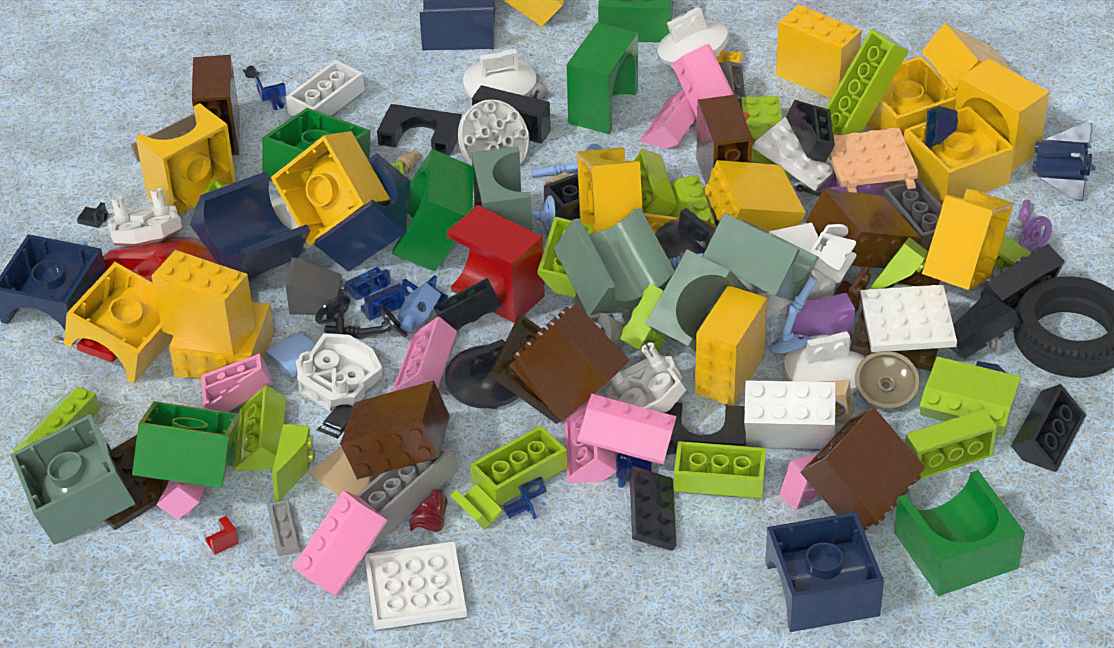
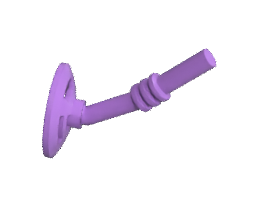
M1026 199L1023 201L1022 208L1018 214V219L1023 227L1019 237V244L1032 252L1035 248L1039 246L1042 248L1051 236L1052 223L1045 216H1037L1030 220L1031 202ZM1045 225L1044 234L1041 237V227ZM1037 242L1036 244H1034V245H1032V246H1027V244H1033V243Z

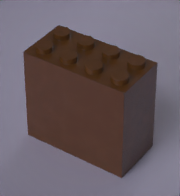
M231 54L193 57L192 104L195 106L200 103L227 124L232 156L239 155L240 112Z
M735 94L698 99L696 160L704 182L708 184L711 170L714 168L717 160L752 163L753 137Z
M823 189L806 220L807 224H813L818 237L827 225L842 224L847 226L848 234L842 238L856 241V245L852 252L856 253V258L851 266L885 268L909 237L917 243L921 239L919 234L883 195Z
M574 304L570 309L566 306L557 315L560 318L554 317L546 324L547 330L543 327L534 335L537 338L536 340L532 337L523 345L525 350L520 348L512 356L515 360L509 365L561 422L591 397V394H595L604 387L629 361L621 350L577 304Z
M429 381L354 402L340 445L357 480L439 458L450 415L435 381Z
M872 407L848 420L800 473L836 515L857 512L865 531L872 524L876 526L885 519L884 514L891 511L897 505L896 500L899 496L909 492L908 487L915 484L921 478L920 473L926 467L877 409Z

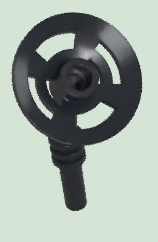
M339 296L327 302L315 315L317 324L323 325L336 322V334L344 335L343 317L351 304V299L348 296ZM324 314H327L326 319L322 320Z
M383 304L379 306L384 319L381 323L382 326L361 328L360 326L352 327L349 325L344 327V335H350L358 339L362 336L389 333L390 331H394L405 338L408 336L407 332L401 329L400 322ZM326 325L324 332L336 334V326Z

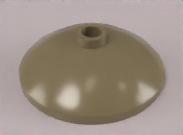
M891 351L875 352L865 357L857 367L855 373L856 389L864 401L876 408L884 410L899 409L909 404L918 392L920 382L918 371L908 358L899 353ZM883 385H886V386H888L889 388H888V389H884L882 386H883Z

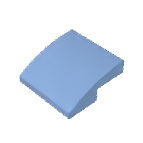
M299 332L265 352L268 359L279 365L280 371L292 378L298 374L296 361L299 359L300 354L306 351L311 352L315 344Z

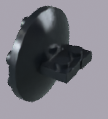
M685 208L680 211L679 219L662 225L657 230L655 236L668 260L679 256L682 258L686 250L695 254H704L717 225L698 218L697 215Z
M503 339L488 345L468 348L457 354L450 361L445 373L446 386L450 394L460 403L476 408L496 409L519 398L488 375L505 343Z

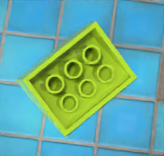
M937 356L920 402V415L948 421L952 418L984 409L997 426L996 434L1005 436L1021 377Z

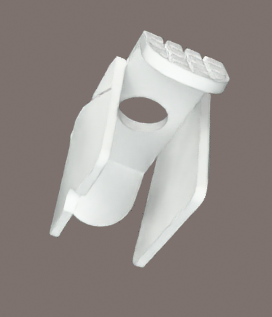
M842 224L827 225L810 250L811 253L819 256L814 269L836 283H841L856 258V253L852 252L856 241L842 238L848 234L847 226ZM813 270L810 277L816 279L818 283L817 276Z

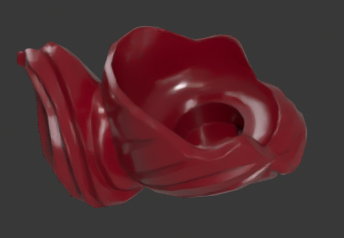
M433 489L432 495L412 512L413 517L409 521L410 531L417 527L433 532H439L443 529L444 519L442 517L445 515L448 503L447 497L444 496V490Z

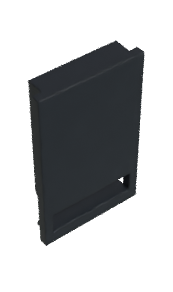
M348 404L338 405L323 421L322 426L340 432L339 435L321 428L322 426H319L317 431L338 439L345 431L353 406Z

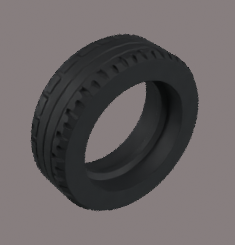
M1063 276L1041 281L1022 295L1016 310L1022 326L1019 328L1014 326L1013 333L1018 349L1032 364L1049 373L1071 378L1092 377L1114 368V290L1102 283L1087 278ZM1054 313H1077L1097 321L1105 328L1107 333L1092 340H1069L1050 333L1038 320Z

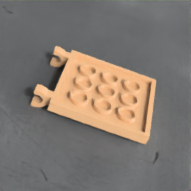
M900 128L834 135L835 146L829 155V159L840 187H847L848 192L857 193L856 186L905 180L908 189L916 188L914 179L918 178V170Z

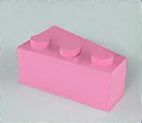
M260 354L201 375L204 407L223 412H230L250 399L265 385H272L270 369Z
M816 454L794 459L788 465V471L779 495L795 510L800 509V504L807 499L813 501L817 498L815 489L800 473Z
M169 481L156 505L179 520L183 515L188 516L200 502L206 486Z

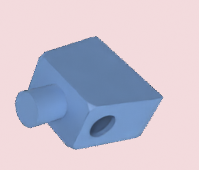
M426 282L406 297L397 316L398 320L402 322L401 329L405 332H411L412 329L423 323L428 318L441 293Z

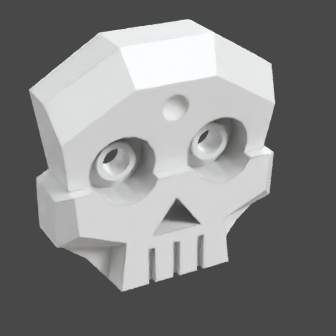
M156 188L158 196L155 189L150 190L153 206L126 212L123 196H117L119 205L117 204L116 197L111 199L115 215L107 220L111 239L116 246H140L159 242L181 231L182 224L175 206L165 204L162 188Z
M323 333L312 351L301 353L296 361L300 394L328 411H331L334 406L343 404L354 405V402L361 401L365 397V391L374 386L382 377V366L374 350L350 335Z
M649 342L647 344L650 349L647 348L646 344L641 349L647 358L622 372L619 371L611 379V385L606 390V393L610 399L665 413L674 406L686 389L681 383L682 375L673 357L660 355L655 345Z

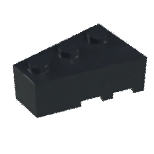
M794 100L786 115V119L807 158L826 163L835 146L830 109Z
M986 293L953 324L957 345L956 347H950V349L965 359L988 346L986 343L997 336L1000 339L1005 336L1004 332L1014 326L1019 328L1022 326V323L1012 308Z

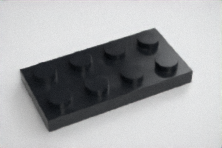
M633 466L629 471L632 539L673 551L677 546L673 478Z

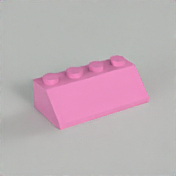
M706 44L683 55L672 64L696 117L698 99L734 95L710 44Z
M684 90L668 99L639 139L641 142L668 149L672 146L677 147L683 141L682 137L690 131L689 127L697 121V117Z
M437 317L412 334L392 392L433 380L437 388H440V380L445 373V365L450 358V351L455 344L454 339L457 333L442 318Z
M591 394L578 441L663 465L672 437L676 416Z
M589 400L564 419L565 448L567 449L568 463L566 476L568 483L602 482L616 472L615 451L578 441Z
M343 490L293 567L310 581L337 596L388 520L359 496Z

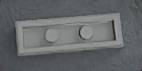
M289 499L267 503L278 557L299 553L300 547Z

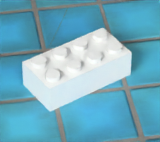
M337 60L333 61L286 96L288 114L294 117L304 109L310 108L332 116L365 91L363 73Z

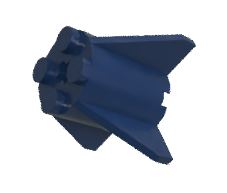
M1082 123L1035 144L1037 159L1033 162V172H1037V176L1074 200L1083 201L1085 182L1088 180L1085 175L1089 176L1090 171L1096 168L1092 164V154H1088V148L1092 149L1090 144L1092 123Z

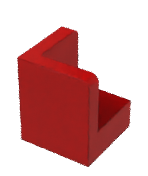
M227 516L218 519L220 531L205 538V542L214 555L239 544L237 530Z

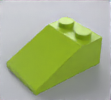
M909 237L869 289H883L911 276L915 270L920 272L925 265L928 251Z
M283 424L272 470L275 502L280 501L306 474L310 463H314L315 450H311L313 448L314 436L310 435L309 426Z

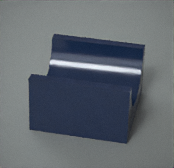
M423 0V12H420L422 51L494 49L495 0Z
M378 153L370 157L368 161L390 200L384 204H378L371 200L315 239L314 245L347 271H351L406 233L410 180Z
M267 171L202 194L189 224L219 265L246 273L248 278L291 262V258H298L310 233V229L306 224L291 230L280 221L270 200L269 181L271 177Z
M28 234L0 275L1 323L9 324L20 307H29L50 315L65 330L67 312L107 271L101 248Z
M857 512L767 527L765 563L767 569L777 568L786 600L787 625L790 632L880 616L884 579Z

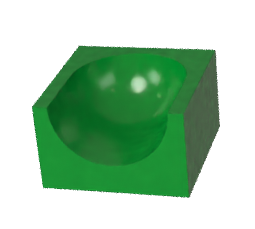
M599 0L598 23L637 32L638 42L660 43L665 36L670 34L667 23L672 21L674 0Z
M596 23L566 64L568 124L610 134L612 131V96L620 94L635 96L638 92V33Z
M306 108L262 137V173L267 171L270 177H272L322 136L352 131L366 158L369 159L370 130Z
M431 149L410 181L408 215L413 219L406 228V233L400 237L393 247L392 255L429 270H437L456 243L447 238V231L473 208L474 166Z
M153 401L138 424L132 475L222 488L226 465H234L240 414Z
M979 470L970 473L967 483L955 497L936 508L917 510L906 494L899 496L897 500L894 534L937 596L1019 568L1025 532Z

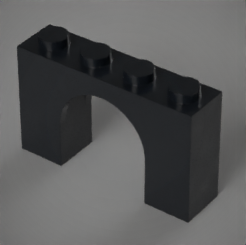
M390 104L377 129L378 145L396 148L402 135L407 130L416 127H426L435 131L431 138V148L450 156L458 140V128L462 114Z
M676 402L669 411L665 412L666 414L676 416L666 455L677 453L678 441L745 446V406L726 405L723 427L709 435L691 433L683 426V403Z

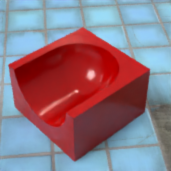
M479 205L447 231V238L469 248L466 265L458 279L451 285L452 292L457 294L488 278L502 304L493 313L513 323L521 314L525 315L545 297L544 280L537 274L543 255L542 236Z

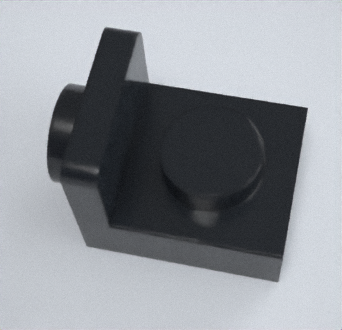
M100 202L96 209L85 207L77 218L78 224L99 228L108 218L105 203Z

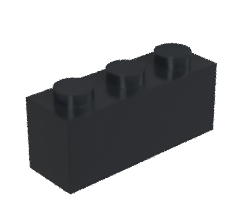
M486 278L436 304L434 310L437 317L442 318L458 331L462 326L477 321L487 313L496 311L502 304L489 279Z

